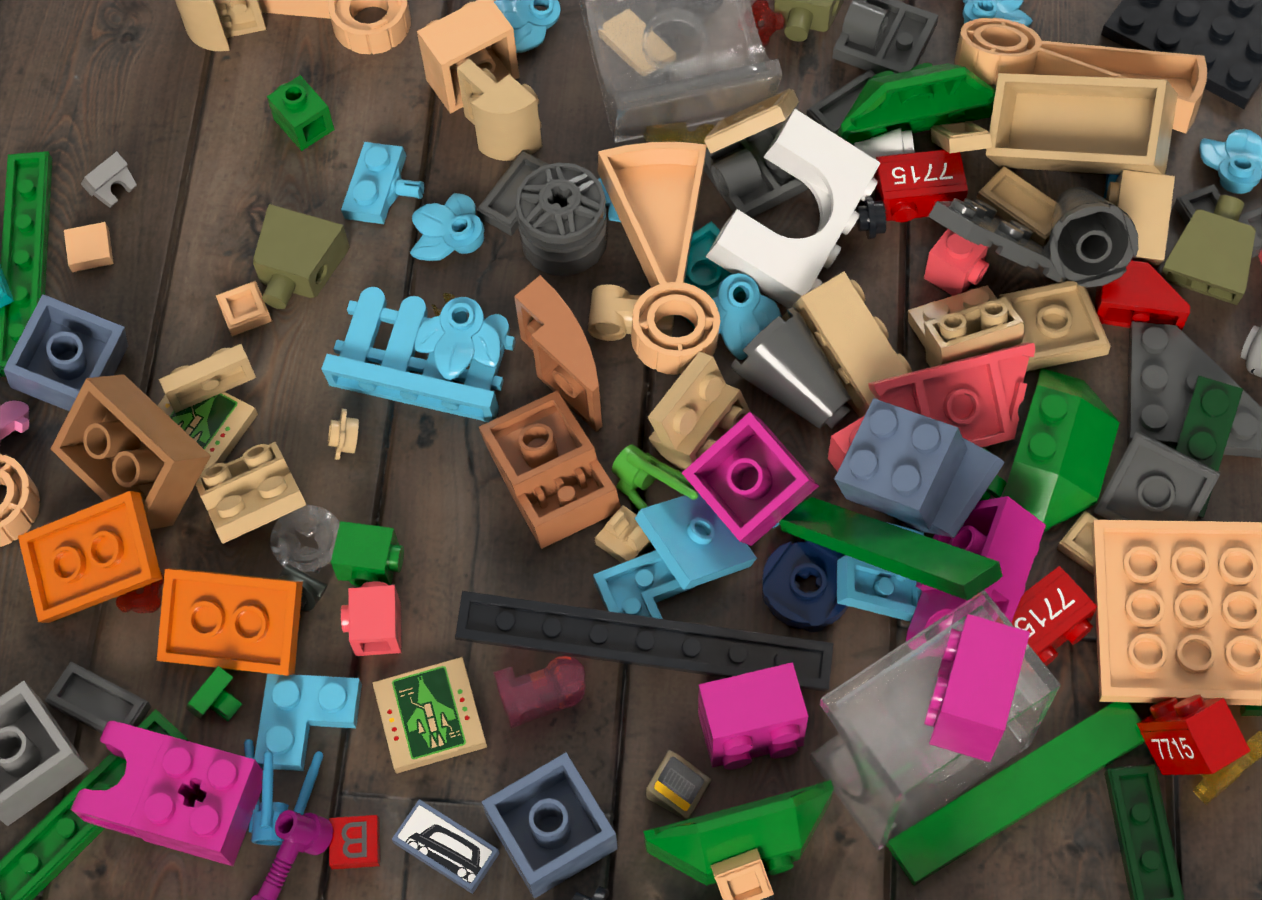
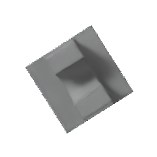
M117 151L87 174L81 182V185L91 196L94 195L109 208L118 202L116 196L111 192V185L121 184L129 193L137 186L127 168L128 164Z

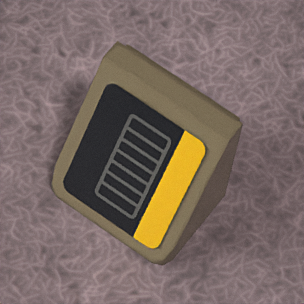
M669 750L646 789V796L648 800L687 820L691 818L711 783V778L679 754Z

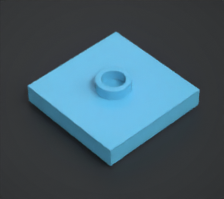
M699 493L698 498L695 500L684 495L642 508L634 518L683 590L749 568L757 559L750 547L740 542Z

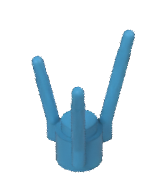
M247 739L244 742L245 757L254 759L253 741ZM268 750L264 753L262 802L260 803L258 799L249 823L248 832L252 833V843L281 846L283 839L276 835L275 823L279 815L288 810L289 805L273 802V753ZM318 751L314 754L294 808L295 812L302 815L306 809L323 759L322 752Z

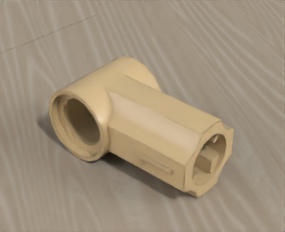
M601 285L594 288L591 296L588 323L589 334L594 338L605 341L620 340L626 334H631L634 305L641 295H630L626 289L616 285ZM674 315L665 316L656 323V327L663 334L672 337Z

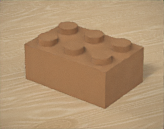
M124 374L86 378L51 447V450L103 501L128 491L140 492L150 530L174 525L211 457L207 451Z

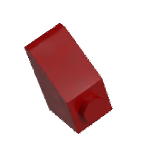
M1132 259L1126 267L1127 271L1120 278L1106 285L1096 286L1095 310L1101 324L1130 328L1132 321L1176 325L1182 330L1190 314V305L1147 262H1139Z

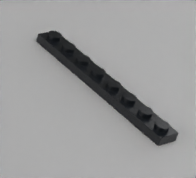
M462 591L455 640L724 678L793 662L800 688L823 692L829 690L834 643L468 591Z

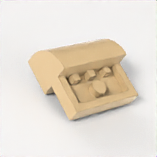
M175 0L188 36L196 45L207 50L229 51L228 38L266 30L259 0Z
M471 59L466 60L457 67L464 114L475 125L479 151L496 160L514 161L522 150L532 155L542 148L540 130L542 124L538 113L539 99L529 85L525 83L521 85L510 74L498 82L488 69L483 68L481 70Z
M988 285L908 310L909 324L925 347L926 362L930 367L1019 345L1024 337V322L1006 297L997 299Z
M699 351L648 416L654 428V432L649 437L650 442L666 460L681 471L690 466L750 412L740 389L725 383L713 356Z
M276 442L269 445L260 444L253 446L242 457L227 464H214L206 468L196 482L200 497L222 544L306 506L305 500Z

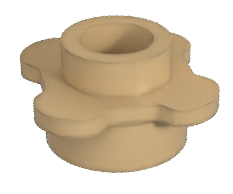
M343 408L341 409L340 419L338 421H330L328 446L335 447L334 458L336 460L340 459L341 452L355 453L358 437L359 419L346 417L347 409Z

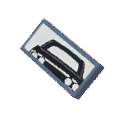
M420 799L392 838L395 845L472 894L500 854L496 847Z

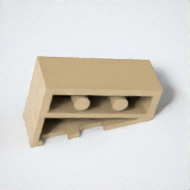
M844 271L801 296L792 307H795L801 313L850 395L849 405L861 418L865 416L873 398L877 399L870 391L868 383L910 373L912 370L907 360L901 354H896L887 340L889 334L884 323L878 317H873L865 305V295L860 285L855 280H850ZM788 311L782 316L785 322L790 319Z

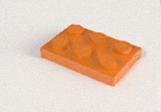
M125 492L18 536L37 619L41 623L53 622L162 579L140 492Z
M176 568L165 569L156 661L215 668L219 666L224 669L287 676L295 674L303 581Z

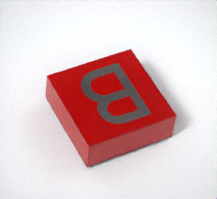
M378 815L329 818L333 827V837L329 845V866L331 869L380 866V819Z

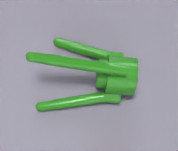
M634 444L624 448L613 463L612 472L620 478L616 488L629 497L638 511L648 506L635 489L639 487L645 490L655 479L660 480L692 500L698 498L695 488L684 477L682 472L660 462L650 453H644Z

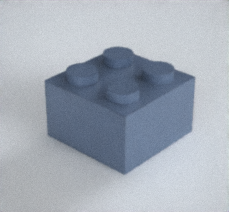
M42 294L3 369L10 388L70 411L86 378L113 376L128 348L125 327Z
M873 398L834 480L847 500L930 530L963 460L967 447L958 427Z
M567 753L560 755L482 801L487 819L534 899L618 849L616 833Z

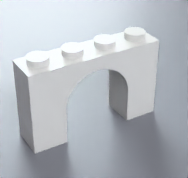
M796 109L793 110L780 127L764 158L802 181L811 190L817 200L820 211V222L816 234L800 239L787 238L773 232L736 209L722 227L706 255V258L732 274L742 273L750 276L757 283L759 291L788 309L801 296L822 284V281L817 276L823 266L828 269L838 256L841 247L836 242L841 233L847 235L858 220L860 214L855 211V208L860 200L864 201L865 197H870L874 191L878 180L873 178L880 165L879 161Z

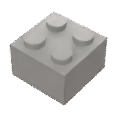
M22 681L0 696V820L6 826H9L89 769L40 697L25 681Z

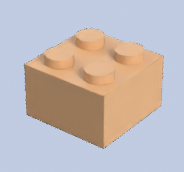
M493 0L469 2L461 9L439 20L431 21L424 28L417 31L426 80L450 114L463 107L457 67L466 60L471 59L481 70L483 68L488 69L498 82L508 74L515 80L520 78L514 29Z

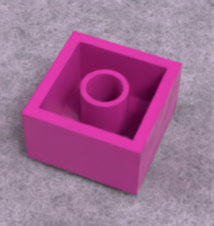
M751 412L747 413L682 472L684 477L740 542L750 546L756 543L819 487L767 425Z
M967 614L961 631L951 628L939 666L937 682L924 721L925 725L933 727L929 741L930 745L986 762L991 761L1006 728L1030 635L1029 631Z
M793 662L699 684L698 716L712 768L723 765L724 769L727 770L737 769L752 762L751 758L770 754V757L774 759L783 758L798 751L797 747L804 746L808 713Z

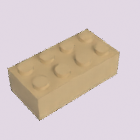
M998 73L989 130L992 148L986 149V156L1000 168L1005 166L1006 168L1114 175H1120L1122 170L1165 175L1178 94L1168 80Z

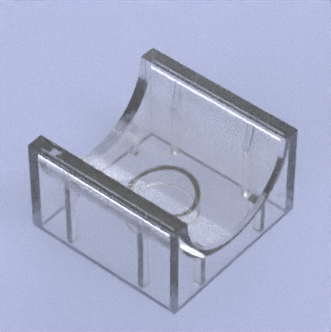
M579 0L614 143L718 121L770 98L777 93L783 75L779 59L770 60L763 48L750 0Z
M985 590L823 696L820 700V706L839 734L811 752L810 759L826 781L831 780L834 788L833 791L877 851L886 846L888 840L931 815L1031 745L1061 686L1027 643L1006 728L991 761L986 762L929 744L933 727L925 725L924 721L937 682L939 666L951 628L961 631L967 614L1014 627Z

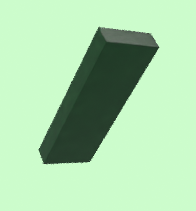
M1155 763L1107 768L1104 775L1130 900H1184Z

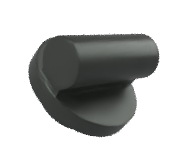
M289 564L285 565L278 578L303 581L300 611L312 610L327 588L326 584Z

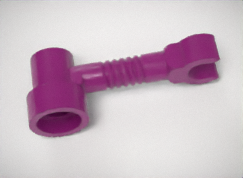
M286 810L279 815L275 823V833L283 841L276 854V858H274L272 867H270V871L267 873L268 876L265 877L266 880H264L258 894L254 895L251 900H277L282 889L281 887L284 885L283 882L286 881V877H288L290 868H292L298 853L304 852L315 856L323 853L328 848L333 837V827L328 819L313 813L302 815L292 810Z

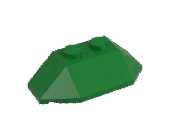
M923 63L913 67L910 71L896 74L893 71H884L868 80L843 120L837 135L855 146V142L865 141L900 127L901 131L912 130V133L931 130L934 125L989 118L992 115L996 90L966 67L949 63L933 66L931 63Z
M1044 368L1041 369L1002 496H1009L1046 524L1044 532L1097 503L1120 424L1118 419L1084 380Z
M831 780L824 781L809 787L645 830L643 833L646 851L706 886L717 883L710 865L755 848L758 849L767 875L786 872L794 867L793 862L800 860L830 805L834 790Z

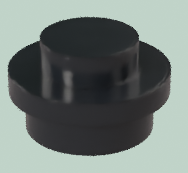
M872 196L865 197L863 206L856 207V212L860 214L857 220L858 231L866 232L868 239H874L876 234L886 232L885 206L882 199L873 200Z

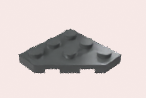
M954 198L953 201H937L928 216L977 245L982 244L990 248L994 244L998 246L995 252L1025 267L1028 265L1037 269L1040 265L1045 268L1042 274L1057 282L1068 281L1067 278L1064 279L1057 273L1051 262L1048 252L1049 242L1044 247L1030 239L1033 232L1022 224L1013 220L1010 223L1003 220L1000 221L994 217L997 210L979 199H975L974 202L966 198L964 201Z
M1132 321L1129 328L1128 446L1138 431L1175 450L1198 376L1240 387L1176 325ZM1243 390L1223 455L1262 458V407Z

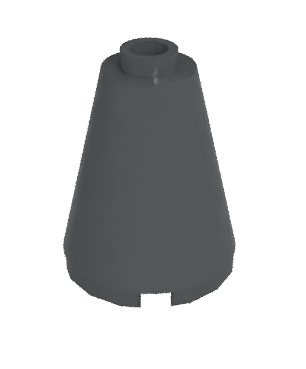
M1072 187L1067 189L1056 201L1048 243L1049 257L1057 273L1064 279L1067 278L1084 287L1103 286L1120 278L1127 271V265L1133 256L1134 258L1136 257L1139 250L1138 232L1132 219L1122 209L1087 188Z
M791 307L788 309L790 319L785 322L780 315L774 319L743 349L748 355L743 364L741 365L735 359L731 369L820 429L827 424L833 429L851 412L846 406L851 397L801 313L795 307Z

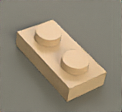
M239 344L232 348L220 349L214 352L211 357L193 365L178 367L170 375L160 378L159 381L174 412L177 413L255 379L256 376L242 344Z

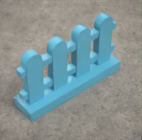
M369 287L362 291L358 302L349 301L347 312L353 315L345 341L336 340L333 349L335 354H340V356L326 354L321 369L329 386L485 422L496 419L499 405L495 392L492 390L501 391L504 380L503 377L497 376L504 350L513 351L516 343L515 337L509 336L510 328L504 316L493 314L484 320L485 323L498 332L500 338L501 355L497 367H488L472 359L469 369H465L454 379V381L463 382V385L446 381L436 366L434 353H429L427 360L414 357L417 331L426 320L431 319L427 318L428 310L422 298L418 296L407 297L402 301L399 311L386 308L387 300L381 289ZM465 311L458 312L454 317V322L458 324L465 323L468 320ZM381 322L394 324L386 351L373 348ZM368 361L379 363L381 366L368 363ZM409 371H415L423 374L419 375L415 373H410Z

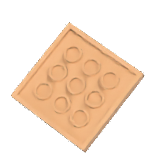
M1094 520L1092 524L1095 604L1098 606L1095 613L1099 701L1158 703L1176 697L1178 702L1188 697L1201 694L1203 699L1224 698L1227 705L1262 706V522Z

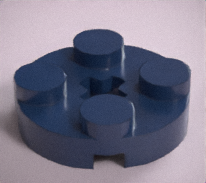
M807 540L806 542L791 544L792 541L779 546L769 556L764 566L762 598L771 613L781 622L809 632H819L826 625L837 621L849 607L837 603V560L845 555ZM810 575L817 578L815 584L818 588L817 591L805 593L799 590L800 584L795 581L798 577L807 579Z

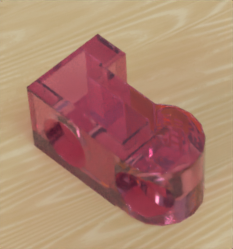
M569 656L557 657L551 660L546 668L515 678L512 667L493 672L496 687L511 728L571 707L581 701L586 691L584 668L578 660Z

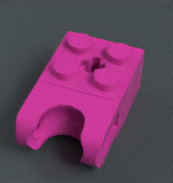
M1009 496L979 501L954 538L934 535L933 539L999 561L1003 577L968 601L919 582L916 583V587L922 590L907 631L906 646L913 657L923 664L941 663L951 628L961 631L967 614L1011 626L1020 598L1024 594L1025 584L1034 558L1039 551V544L1046 524ZM937 628L933 648L930 649L927 642V634L931 629Z
M116 721L107 722L100 741L106 745L113 755L127 761L125 775L117 785L108 790H90L85 788L80 790L75 797L71 810L87 823L142 838L149 843L234 866L262 791L263 770L256 760ZM206 795L203 802L196 800L200 796Z

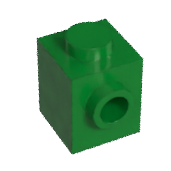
M301 75L288 83L280 85L273 93L267 96L274 121L301 151L335 130L328 105Z
M340 521L331 558V565L337 579L349 581L358 588L362 584L372 581L391 585L394 572L399 573L401 571L404 560V546L399 545L394 528Z

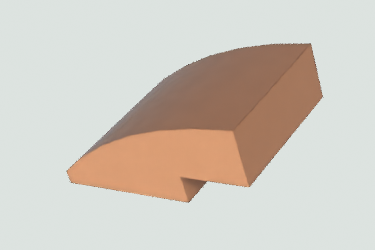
M539 275L514 296L521 339L534 352L537 377L553 392L558 390L565 403L597 432L602 427V415L596 365L590 346L580 324L557 291Z
M558 390L479 426L484 442L508 490L541 549L614 515L621 508L617 490L599 463L594 446Z

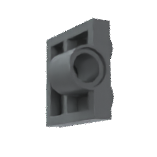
M853 0L845 16L842 33L833 48L832 58L866 71L871 69L875 74L884 71H893L894 74L910 71L918 65L937 26L939 15L897 0Z
M775 125L710 154L709 150H706L704 172L733 213L738 209L753 218L809 189L802 181L764 158L765 153L778 133Z

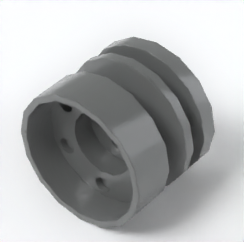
M557 162L541 166L527 175L517 190L515 206L524 255L535 268L549 275L570 276L585 272L599 261L606 250L608 229L605 194L601 182L589 170L571 163Z

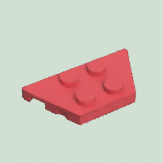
M1027 342L868 383L869 389L880 401L958 427L964 439L981 448L1015 439L1019 422L1018 408L1024 401L1027 384L1023 382L1029 357H1034L1035 345L1034 343Z

